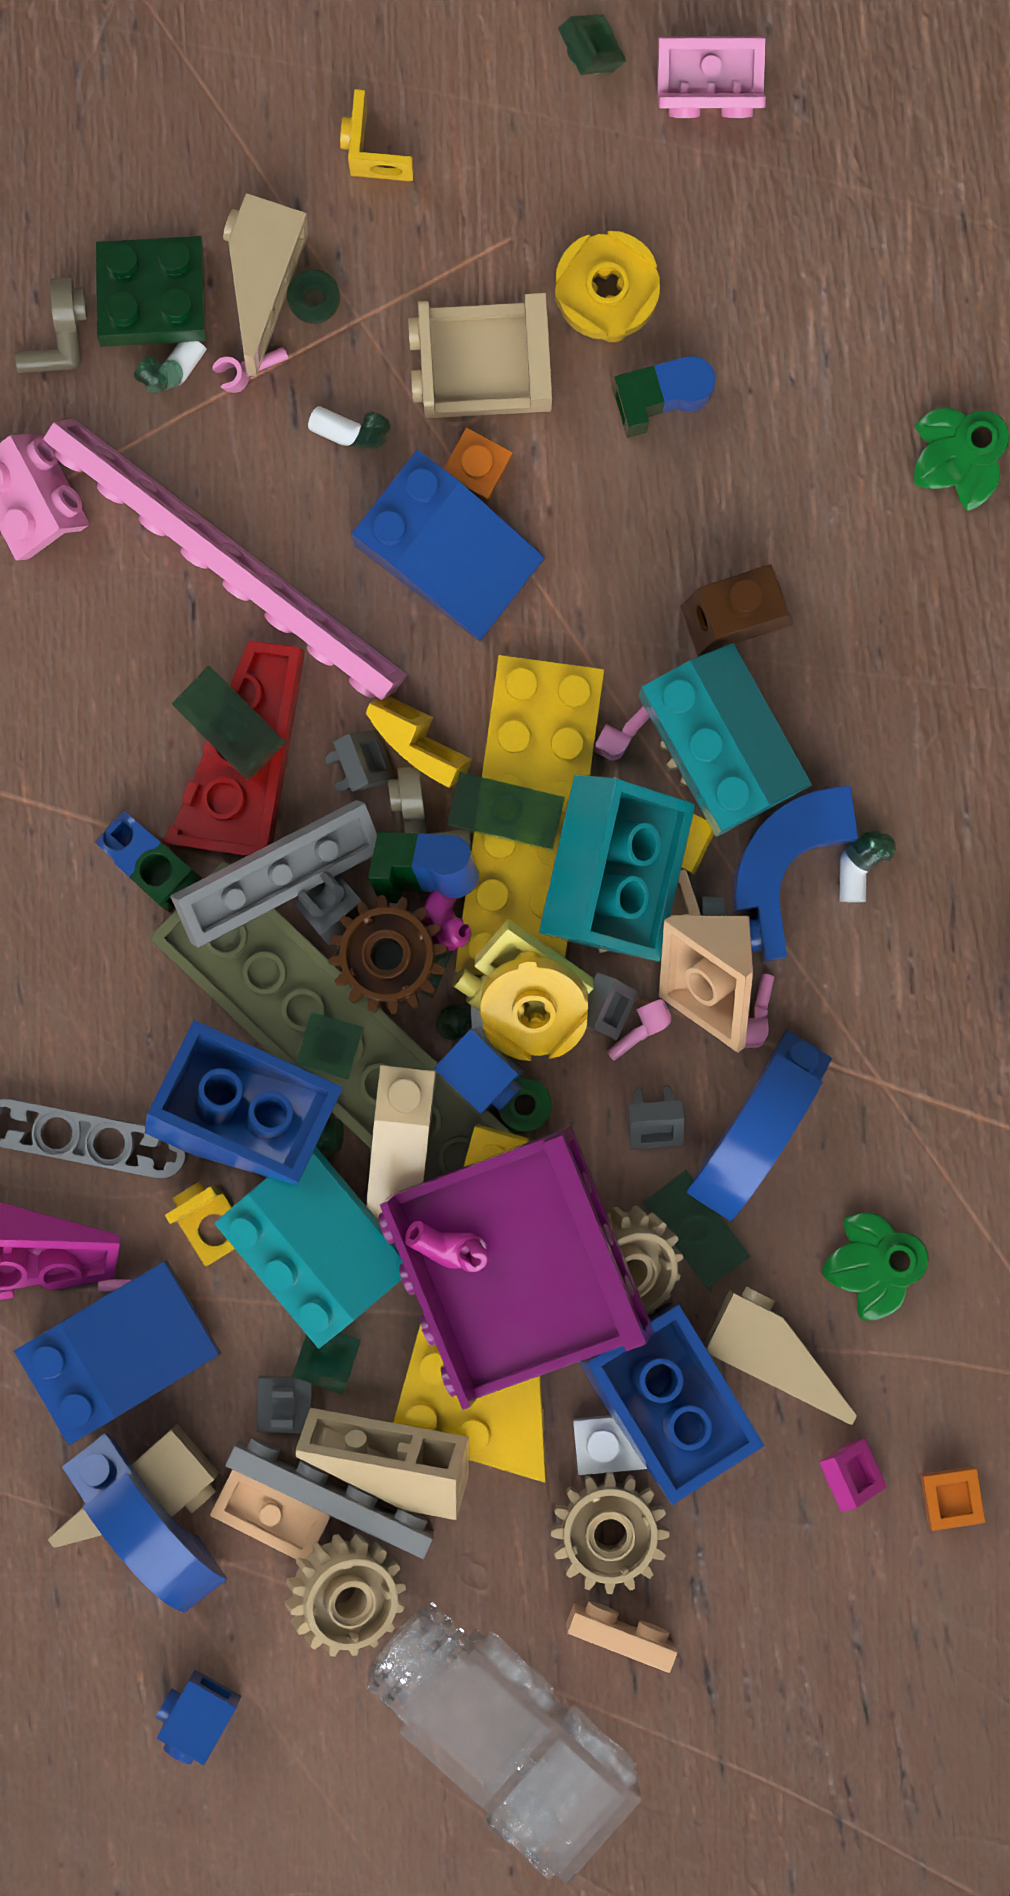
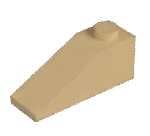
M246 193L240 210L232 209L229 213L224 228L223 240L229 242L246 373L257 377L308 237L307 213Z
M380 1065L366 1205L378 1221L379 1213L382 1212L379 1204L393 1193L425 1182L436 1071Z
M747 1286L742 1295L729 1289L703 1342L708 1353L853 1425L857 1415L784 1318L771 1310L775 1300Z
M310 1408L296 1447L297 1458L404 1511L457 1520L469 1478V1437L315 1408Z
M178 1424L131 1464L154 1498L171 1517L184 1506L193 1513L216 1492L210 1483L220 1472ZM81 1508L47 1540L56 1548L101 1536L102 1534L85 1510Z

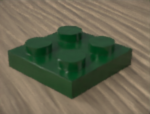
M201 236L96 242L97 338L100 347L206 341L204 246Z

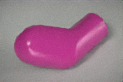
M438 891L430 892L424 906L429 911L424 923L426 926L439 924L443 929L438 936L433 938L435 944L448 946V951H454L459 947L465 946L470 940L471 929L469 924L462 925L464 921L461 918H457L452 910L456 898L444 897Z
M415 1221L410 1225L405 1234V1244L446 1268H462L468 1272H477L484 1268L488 1262L489 1255L486 1243L473 1233L439 1232L422 1221Z

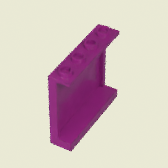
M572 1126L393 1193L379 1204L382 1210L379 1213V1224L382 1233L389 1244L395 1243L403 1262L399 1266L403 1285L410 1295L416 1294L423 1314L420 1316L423 1334L431 1346H437L444 1363L441 1366L444 1386L451 1397L457 1396L462 1410L470 1408L479 1397L624 1346L625 1351H629L647 1344L654 1332ZM415 1221H422L439 1232L473 1233L486 1243L489 1255L488 1262L484 1268L477 1272H468L462 1268H446L405 1244V1234L410 1225Z

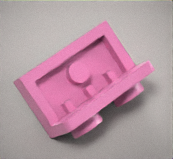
M658 37L657 104L659 108H669V117L674 118L700 117V108H721L722 117H753V108H766V96L764 95L765 37Z
M41 433L10 435L0 442V531L16 561L30 559L64 533L82 531L89 526V521L82 510V502L79 495L70 487L58 464V459L54 455L56 451L43 440L44 436Z

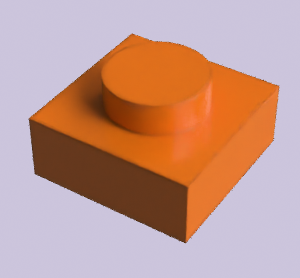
M466 427L444 470L459 480L479 499L488 503L513 458V452Z
M969 1466L920 1474L928 1528L931 1531L985 1523L977 1468Z

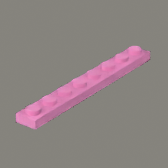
M71 418L53 422L43 440L56 450L54 455L62 464L77 472L83 470L98 482L96 487L106 498L118 504L126 503L140 514L138 520L145 528L159 536L167 535L182 547L180 552L188 561L200 568L206 569L209 567L224 579L222 582L223 586L232 595L244 601L252 600L266 611L264 616L271 625L285 633L293 632L308 644L306 648L314 658L329 666L335 664L350 676L349 683L358 692L369 698L378 697L382 701L397 691L407 677V674L76 419Z

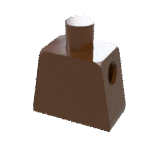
M771 564L700 587L680 606L697 657L729 644H737L793 625L776 572ZM702 611H703L704 614H705L706 621H707V626H706V624H705V622H704V619H703V616H702Z

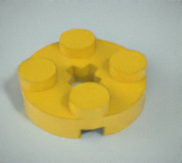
M608 231L607 234H597L592 237L589 234L577 239L564 252L556 269L555 302L564 319L579 333L593 339H603L607 342H618L627 335L637 332L649 321L659 300L660 276L656 269L657 264L654 256L640 240L620 231ZM611 274L616 275L619 278L616 287L621 292L615 297L613 295H608L605 298L597 294L598 286L593 282L597 276L607 279Z
M534 951L520 953L515 960L506 962L497 968L483 986L480 1008L483 1030L487 1039L495 1048L512 1058L531 1061L532 1055L542 1056L549 1054V1059L559 1057L570 1051L585 1033L588 1018L587 988L579 976L565 964L551 958H544L541 954ZM531 1000L543 1002L547 1013L542 1016L540 1013L535 1012L528 1017L523 1014L525 1010L524 1003Z

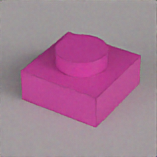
M865 1437L846 1443L819 1461L828 1486L832 1490L841 1512L858 1508L887 1488Z

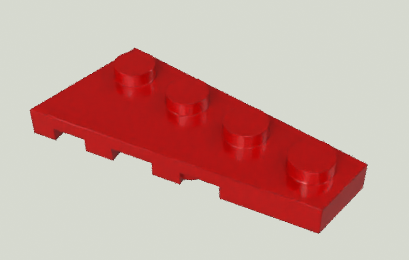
M248 641L222 702L223 710L214 731L209 732L202 749L204 752L193 780L188 781L180 800L183 802L173 827L169 826L162 843L169 846L246 857L273 843L305 651L301 647Z

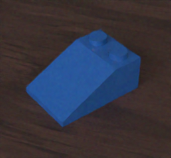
M418 449L351 533L356 548L479 642H481L545 559L542 554L459 480Z
M193 1020L147 1113L144 1133L194 1156L298 1185L343 1087Z
M166 1260L14 1350V1353L67 1444L71 1445L221 1354V1351Z
M667 1302L656 1309L652 1315L648 1314L654 1332L647 1344L629 1351H625L624 1346L579 1361V1364L670 1504L674 1505L765 1445L680 1305Z

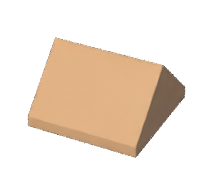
M671 915L664 920L659 997L737 1053L745 1048L753 976L749 916Z

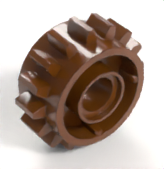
M384 895L378 896L377 908L370 909L362 901L357 904L360 914L353 920L343 915L340 919L344 927L347 928L343 936L331 935L330 941L340 946L339 955L328 958L329 964L339 966L343 971L334 980L336 985L340 987L351 984L353 989L348 999L352 1003H357L364 996L369 997L368 1011L376 1013L382 1002L387 1003L388 1009L393 1015L399 1014L400 1002L405 1000L415 1009L420 1007L417 994L424 990L434 995L437 989L430 982L433 975H446L447 969L437 964V956L448 953V946L435 944L433 939L443 929L439 924L426 927L423 923L429 911L421 907L412 915L409 913V900L404 897L400 898L396 908L390 907L388 899ZM388 940L397 941L403 950L402 961L392 970H381L375 962L377 947Z

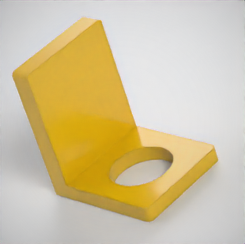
M354 89L352 117H342L340 148L349 150L350 175L413 181V157L364 152L367 119L366 92L362 89ZM378 165H386L396 168H383L379 167Z
M199 1181L172 1198L177 1207L165 1214V1217L170 1224L179 1223L205 1266L212 1264L235 1249L228 1240L222 1245H208L199 1234L200 1223L206 1216L211 1214L223 1216L232 1208L219 1184L204 1189Z

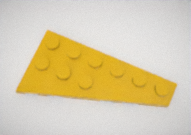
M476 1124L464 1166L528 1143L529 1139ZM420 1324L393 1423L469 1437V1460L545 1483L547 1480V1462L544 1446L545 1424L544 1409H542L541 1376L479 1397L470 1408L462 1410L457 1396L451 1397L444 1386L441 1376V1366L444 1363L437 1346H431L427 1342Z

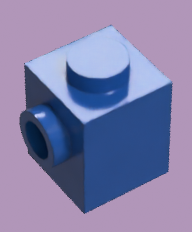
M480 1027L470 1029L434 1068L481 1114L489 1111L493 1106L501 1112L523 1089L516 1081L526 1072L512 1057L505 1055L495 1048L487 1039L484 1030Z
M194 1670L182 1693L172 1688L155 1718L164 1722L156 1739L165 1743L164 1751L174 1759L185 1764H192L194 1760L204 1766L235 1712L241 1696L201 1672Z

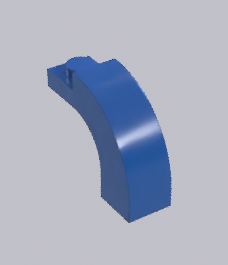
M851 785L814 791L788 802L774 812L757 829L746 844L734 874L732 913L754 910L755 919L749 920L751 951H759L761 963L787 958L779 894L782 878L791 862L806 851L851 844L858 839Z
M787 1029L778 1041L737 1114L704 1158L686 1193L732 1222L758 1188L795 1132L823 1083L821 1079L833 1058Z
M104 1433L62 1466L86 1503L83 1509L108 1544L140 1581L167 1605L185 1613L227 1580V1577L200 1537L181 1527L154 1498L113 1436Z

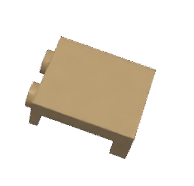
M546 293L525 294L524 303L430 308L429 301H418L419 317L408 318L410 350H421L422 370H411L413 403H424L425 418L551 411L552 386Z

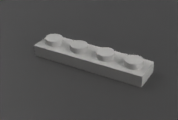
M355 800L172 894L171 899L190 943L199 948L298 896L300 891H308L323 883L320 877L322 873L329 872L334 877L373 857L377 833L365 803Z
M251 1437L249 1443L239 1439L234 1446L225 1465L226 1467L424 1559L433 1540L434 1531L425 1527L428 1519L419 1513L404 1511L400 1508L395 1513L376 1504L378 1497L349 1484L347 1490L327 1481L329 1473L303 1460H300L297 1467L278 1458L281 1450L259 1438Z

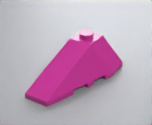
M0 1202V1300L14 1298V1289L41 1284L44 1288L52 1291L114 1279L120 1245L119 1235Z

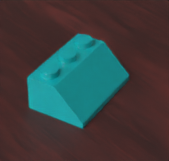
M734 643L692 659L641 687L638 697L716 837L812 785Z
M574 775L539 934L579 945L660 962L664 920L671 915L695 804L617 778Z
M315 1147L298 1185L267 1177L214 1223L318 1349L402 1280L399 1266L403 1262L395 1243L389 1244L379 1221L317 1147Z

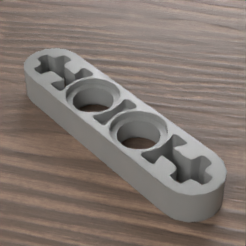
M0 1099V1115L3 1114L5 1107L11 1109L10 1116L14 1120L31 1122L30 1111L39 1113L32 1127V1145L24 1143L29 1132L9 1130L5 1138L0 1137V1147L153 1178H169L178 1174L185 1167L188 1159L187 1152L169 1144V1149L177 1152L176 1161L166 1162L164 1170L156 1168L157 1160L154 1157L137 1155L138 1166L131 1165L129 1160L136 1148L135 1132L144 1134L140 1145L155 1147L161 1144V1140L144 1133L145 1125L16 1099ZM55 1117L65 1119L72 1128L70 1142L61 1149L50 1147L43 1137L45 1124ZM106 1128L118 1130L125 1139L123 1153L115 1159L102 1157L95 1147L98 1134Z

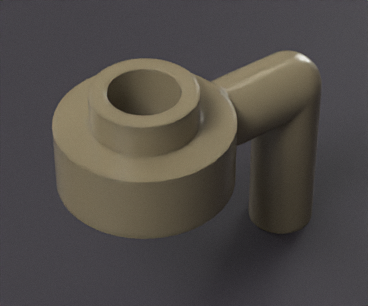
M72 277L50 279L51 308L58 349L15 352L17 373L72 370L80 364L78 321L87 320V305L84 287L74 288Z
M414 766L398 768V779L388 780L391 811H402L405 833L427 834L420 770ZM469 829L428 833L460 837L467 842L471 850Z

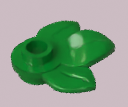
M939 408L924 415L915 424V428L929 445L922 451L916 462L914 484L928 489L949 488L955 485L959 500L965 510L970 511L979 507L993 494L1000 482L998 459L1004 454L1009 443V431L1006 423L997 414L984 410L965 415L952 408ZM980 427H986L992 432V441L984 448L976 447L972 442L973 432Z
M870 1212L849 1215L844 1218V1228L850 1243L840 1247L830 1255L821 1269V1274L831 1284L840 1289L858 1292L857 1310L861 1320L881 1319L900 1308L906 1296L907 1286L916 1283L923 1277L929 1265L928 1250L923 1241L914 1234L896 1232L883 1216ZM902 1250L909 1255L911 1262L908 1268L899 1269L894 1266L891 1260L894 1251Z

